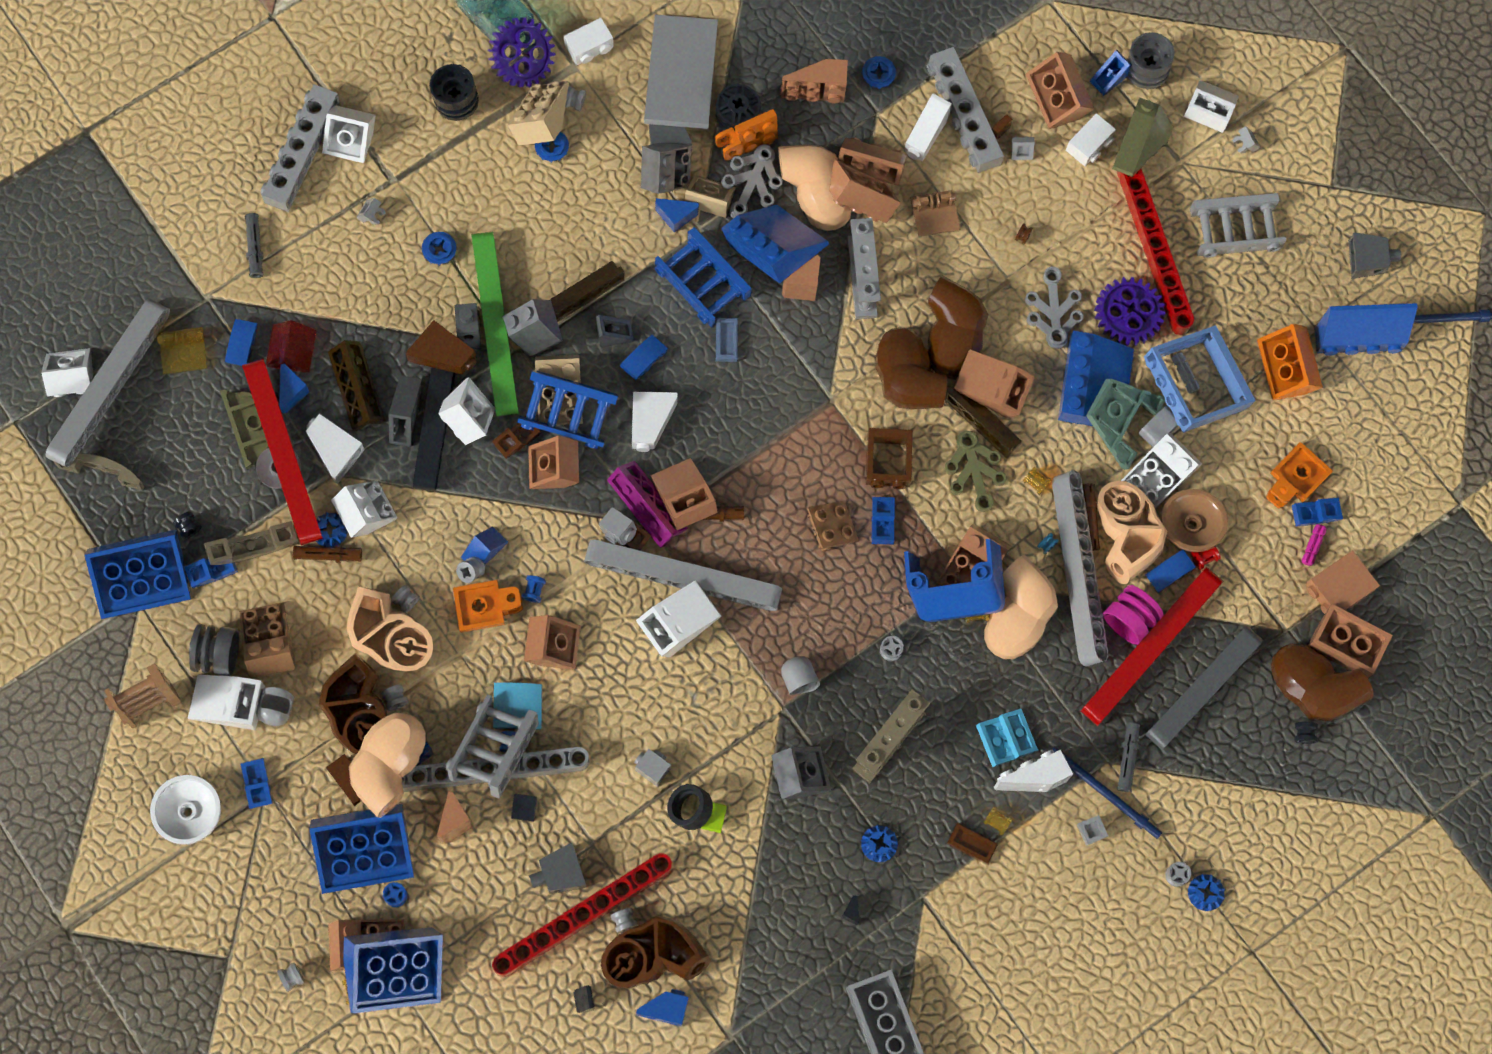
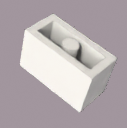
M602 18L564 36V46L576 66L581 63L586 64L593 57L599 54L604 55L614 47L613 37Z
M1096 113L1069 141L1066 151L1084 166L1090 161L1093 163L1100 156L1101 153L1099 151L1103 147L1107 149L1115 139L1113 135L1116 129Z

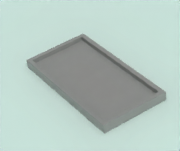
M655 15L644 124L708 129L718 20Z

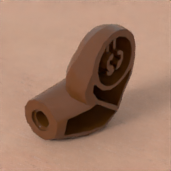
M942 275L934 286L928 300V306L937 319L929 332L928 355L931 361V368L936 373L944 374L947 378L954 379L958 378L968 351L981 352L983 347V331L986 326L988 312L978 296L969 289Z
M902 327L887 331L882 336L876 352V370L882 382L883 397L896 407L902 409L942 408L946 396L947 376L930 371L931 361L920 336L916 332Z
M1291 643L1281 647L1272 658L1271 669L1276 685L1283 695L1296 704L1310 720H1334L1353 711L1374 697L1372 685L1363 671L1355 669L1347 672H1335L1330 661L1309 646Z
M354 653L331 674L322 686L319 706L329 720L333 735L345 748L354 754L359 752L364 737L370 728L381 719L387 717V711L382 700L372 692L379 675L357 653Z
M657 915L642 925L627 928L616 936L606 947L601 957V969L609 983L619 988L630 989L658 980L666 971L672 972L684 980H691L707 968L711 961V956L694 935L679 921Z

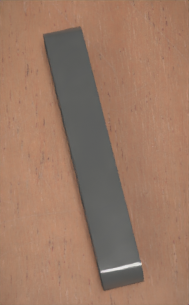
M1246 626L1145 735L1163 750L1264 640L1250 627Z

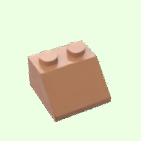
M556 436L528 446L530 489L566 488L579 483L578 440Z
M551 615L529 617L524 661L543 667L576 669L581 625Z

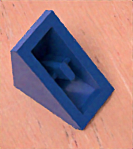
M1115 50L1090 79V82L1104 96L1127 78L1132 64L1118 50Z
M656 198L655 210L672 231L676 232L698 216L699 203Z
M281 364L279 407L282 413H287L309 393L307 385L288 366Z
M492 526L474 536L462 554L461 559L466 561L470 557H478L485 566L508 541Z

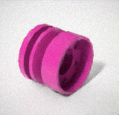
M1127 585L1123 593H1120L1117 597L1119 602H1112L1102 615L1115 633L1127 642L1138 645L1148 634L1147 627L1153 628L1156 625V621H1159L1164 614L1158 603L1146 592L1134 585Z

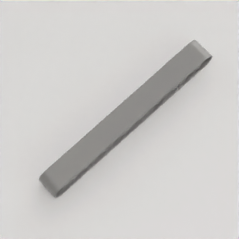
M147 299L49 444L46 450V458L65 467H69L73 463L167 321L170 314L168 307L151 299Z
M1071 470L1055 476L1052 480L1077 653L1080 663L1087 667L1106 661L1108 659V648L1082 480L1077 471Z
M599 540L589 541L584 563L593 567L681 589L693 581H697L706 595L769 611H777L782 593L780 586Z
M582 747L523 753L510 780L583 771L589 765L588 752ZM577 754L585 757V761L581 764L574 763L572 759ZM554 757H559L562 759V763L558 767H553L550 764V760ZM483 758L465 760L463 763L481 771L484 766L491 765L494 767L492 773H496L498 769L497 763ZM530 760H537L540 763L538 768L534 770L529 769L527 764ZM448 762L415 766L411 772L402 778L404 792L486 782L470 776L462 778L459 776V773L454 782L449 780V775L444 780H437L436 774L441 770L447 771L446 766ZM417 773L425 775V779L421 783L413 782V777Z

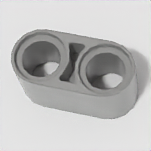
M1166 405L1138 433L1152 447L1166 434L1172 433L1178 427L1170 407Z

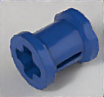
M528 575L526 577L528 581L526 590L521 598L529 602L541 603L540 594L543 585L546 584V580L538 576Z

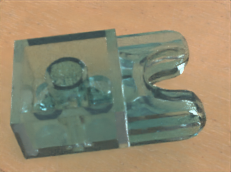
M456 0L460 10L490 40H496L492 33H500L498 26L502 25L505 27L504 21L512 23V18L520 20L521 17H526L527 21L528 19H534L533 14L520 0ZM523 32L520 34V39L525 36Z

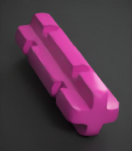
M1316 524L1313 534L1305 550L1306 553L1301 560L1303 564L1307 566L1314 564L1323 541L1322 537L1325 536L1327 531L1325 526Z

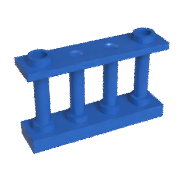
M693 227L688 231V244L666 262L659 256L655 258V271L660 277H665L698 312V318L704 324L708 323L712 328L715 326V317L713 315L735 297H741L744 301L751 296V287L703 235ZM692 251H698L702 255V259L678 278L671 268ZM712 266L716 270V275L692 293L685 283L705 267ZM721 281H726L731 286L730 291L709 308H706L699 299Z
M532 369L530 380L534 381L533 385L535 387L526 417L519 416L517 423H521V427L528 430H534L535 427L583 441L585 446L598 449V446L603 447L604 440L598 437L607 407H610V404L616 405L618 394ZM549 385L555 387L554 391H556L548 422L543 423L534 419L543 388ZM569 391L576 393L578 399L569 429L557 427L556 423L564 395ZM589 397L597 399L599 404L590 436L577 432L586 400L588 401Z

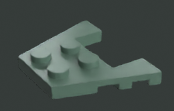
M1106 379L1086 416L1122 469H1129L1137 455L1135 450L1122 441V437L1139 406L1141 405L1152 415H1156L1165 403V397L1134 388V386L1114 379Z

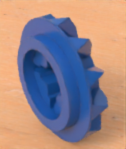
M876 56L870 58L865 62L862 69L864 82L866 81L870 87L874 86L878 89L885 86L888 87L889 84L894 82L896 76L894 64L885 57ZM878 66L881 70V73H884L881 75L880 79H878L877 74H873L876 73Z
M561 131L553 141L554 145L558 147H555L552 153L549 147H546L550 146L551 141L535 143L536 154L542 160H547L551 163L556 160L560 161L561 158L567 155L569 149L568 139Z
M434 232L424 239L422 253L430 264L434 263L440 266L441 264L449 263L452 258H455L456 242L449 234ZM443 244L445 252L440 251L435 255L436 249L434 247H440Z
M326 512L317 517L316 520L323 539L316 542L324 547L340 545L348 534L340 516L336 512ZM328 522H330L332 527H336V529L332 530L331 538L327 531H323L327 528Z
M876 825L869 828L862 837V851L868 859L874 862H885L891 859L897 851V838L895 833L888 827ZM882 835H884L883 843L886 844L887 847H880V849H878V851L875 852L876 844L872 840H878Z
M1202 874L1190 882L1188 897L1197 909L1212 911L1218 908L1225 899V888L1221 884V880L1213 875ZM1209 885L1210 892L1215 895H1209L1205 899L1204 893L1198 889H1205Z

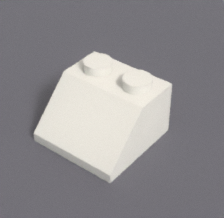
M334 105L326 116L322 153L364 163L373 136L375 115Z
M90 348L46 354L42 377L47 397H63L66 394H83L93 380Z
M468 377L443 400L439 415L454 431L456 437L460 438L467 445L486 436L495 407Z

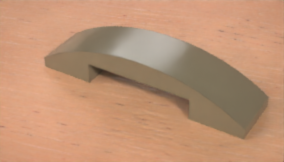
M78 454L69 467L54 462L59 469L80 474L82 466L119 475L118 480L121 485L141 491L144 490V485L134 473L108 458L91 454Z
M292 521L270 526L269 530L230 540L223 538L204 543L210 565H222L261 557L298 543Z

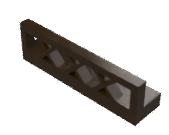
M611 261L551 298L557 322L623 282L624 270L622 267L617 268L615 263Z
M342 341L329 350L328 355L352 431H358L367 424H381L386 420L361 341ZM340 351L343 355L341 363H339L337 353ZM345 371H348L349 374L347 383L344 380ZM352 390L355 393L354 403L350 399ZM358 410L361 412L363 419L360 422L356 418Z
M951 386L946 390L945 401L1005 458L1022 443V440L987 407L954 390Z

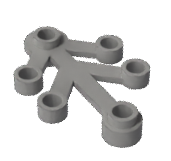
M760 145L752 155L743 158L740 156L732 158L730 167L735 171L741 170L743 166L756 163L753 170L735 176L727 174L722 179V186L726 189H731L734 185L747 181L739 201L734 202L729 210L732 218L748 212L746 204L755 185L761 198V205L765 208L772 206L774 197L768 193L761 172L763 167L770 179V188L779 189L783 180L776 174L772 162L775 159V152L770 146ZM766 152L768 157H763L761 153ZM734 161H739L740 166H735ZM725 179H730L732 184H727ZM776 179L779 185H774L772 180ZM764 198H769L771 203H766ZM740 206L743 212H738L736 207Z
M1051 266L1045 270L1043 275L1044 282L1048 284L1050 307L1039 298L1036 292H1028L1025 297L1027 305L1035 306L1051 320V326L1041 320L1037 312L1028 314L1027 323L1030 326L1038 327L1046 334V341L1049 346L1059 349L1066 345L1068 341L1067 333L1075 325H1079L1084 316L1081 311L1075 310L1062 327L1060 319L1073 305L1080 302L1082 295L1078 290H1072L1068 298L1059 307L1057 284L1061 279V271L1057 267ZM1053 275L1055 280H1049L1048 276ZM1071 295H1077L1078 299L1073 300ZM1033 296L1036 300L1030 301L1028 297ZM1073 315H1078L1080 320H1075ZM1032 316L1036 317V318H1037V321H1036V322L1031 321V320H1030V317H1032ZM1053 337H1060V341H1055Z

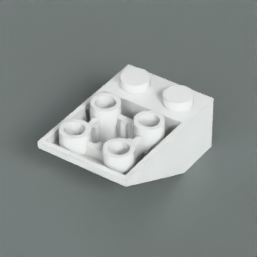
M1168 433L1121 481L1137 486L1151 500L1156 509L1202 463L1172 433Z
M693 581L653 606L636 621L662 657L670 658L718 620L721 615L697 581Z
M197 675L188 719L256 730L258 722L257 708L262 689L265 688V685L261 680L243 677Z
M1052 749L1043 753L1036 762L1031 759L1021 764V767L1015 772L1010 769L1000 774L1001 777L997 779L998 782L995 784L994 789L1048 792L1066 783L1073 773L1061 750L1054 752Z

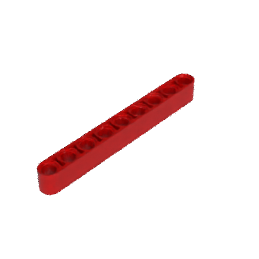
M1142 168L1133 176L1117 171L1159 295H1162V303H1165L1164 310L1170 327L1176 335H1185L1193 325L1194 316ZM1130 185H1137L1139 189H1133ZM1137 204H1143L1146 208H1139ZM1144 223H1150L1153 228H1147ZM1151 242H1156L1160 247H1153ZM1157 262H1164L1166 267L1160 266ZM1164 281H1170L1173 286H1167ZM1171 300L1178 301L1180 306L1173 305ZM1178 320H1184L1187 325L1179 324Z
M264 359L244 364L242 367L300 544L302 546L323 539Z
M1206 567L1080 712L1098 726L1224 581Z
M664 853L656 854L501 952L492 962L495 973L500 977L510 976L663 879L672 870L671 858ZM658 860H665L668 863V867L660 871L655 867V864ZM638 873H646L649 877L645 883H639L635 879ZM621 884L629 888L628 893L624 896L616 893V888ZM600 897H606L609 900V905L605 908H600L596 905V901ZM582 909L590 913L589 918L584 921L576 917L577 912ZM559 923H568L570 925L569 930L566 933H559L557 931ZM542 934L550 937L549 943L545 946H540L537 943L538 937ZM521 947H527L530 950L527 958L521 959L517 956V951ZM500 960H508L510 962L509 969L499 971L497 969L498 962Z

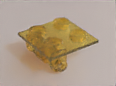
M203 327L159 333L157 340L158 344H160L163 375L207 369Z

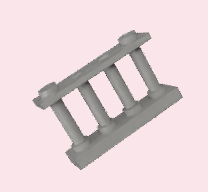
M1278 193L1194 200L1190 207L1191 217L1198 216L1200 218L1204 244L1200 245L1197 256L1211 258L1217 254L1262 250L1276 252L1282 249L1286 242V237L1276 238L1272 210L1279 203ZM1252 211L1263 212L1267 232L1266 239H1255L1251 217ZM1240 212L1242 214L1246 240L1234 241L1230 219L1231 213ZM1219 214L1221 216L1225 242L1213 243L1209 221L1210 215Z
M851 219L852 236L847 237L855 320L877 318L876 302L881 301L873 219Z
M487 694L484 702L481 701L476 711L477 715L455 756L449 759L446 770L448 771L449 780L453 782L459 772L487 782L488 786H490L491 796L500 799L539 721L537 712L528 710L526 716L520 718L493 708L492 696ZM490 716L518 726V731L516 735L508 736L486 728L484 724ZM478 735L508 745V750L506 754L499 755L477 747L474 743ZM468 754H472L497 763L498 769L496 773L489 774L463 763Z

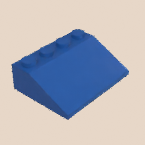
M778 205L737 215L721 228L731 248L778 283L784 281L829 245L826 239Z
M1417 303L1330 306L1314 329L1317 353H1324L1326 356H1332L1337 353L1354 355L1359 352L1377 354L1380 351H1388V353L1392 354L1399 353L1409 342L1418 308Z
M1073 331L1069 339L1058 421L1093 426L1086 415L1105 380L1114 379L1128 385L1130 384L1134 349L1096 334Z
M177 530L89 548L84 554L101 619L191 599Z
M397 804L390 812L380 818L369 809L312 819L310 821L309 830L322 894L414 878L403 804Z
M433 927L345 936L343 961L351 1013L441 1003L443 934Z

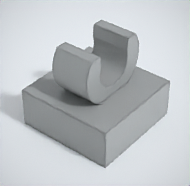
M1246 126L1238 130L1241 136H1237L1232 140L1235 144L1243 141V146L1238 149L1239 153H1245L1248 149L1255 152L1261 148L1252 130Z
M1034 137L1012 138L1011 159L1033 160Z
M371 198L366 200L356 218L361 222L370 221L372 224L377 225L380 221L375 218V213L382 216L386 212L384 209L378 208L381 204L379 200Z
M1099 815L1077 824L1086 846L1108 837Z

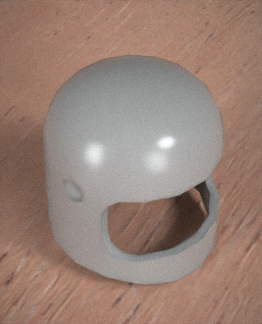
M793 657L783 664L781 675L790 695L811 692L820 686V681L813 669L812 663L807 657Z
M269 687L262 689L257 708L258 719L269 726H282L286 724L292 710L294 696L281 688Z

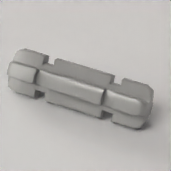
M1179 352L1173 355L1172 361L1175 366L1177 365L1176 369L1183 383H1186L1185 387L1188 393L1191 394L1198 391L1200 386L1197 380H1194L1195 376L1188 362H1185L1184 354Z

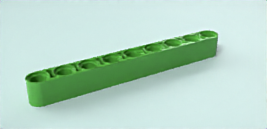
M493 231L471 234L496 416L519 414L508 334L503 319L505 313Z

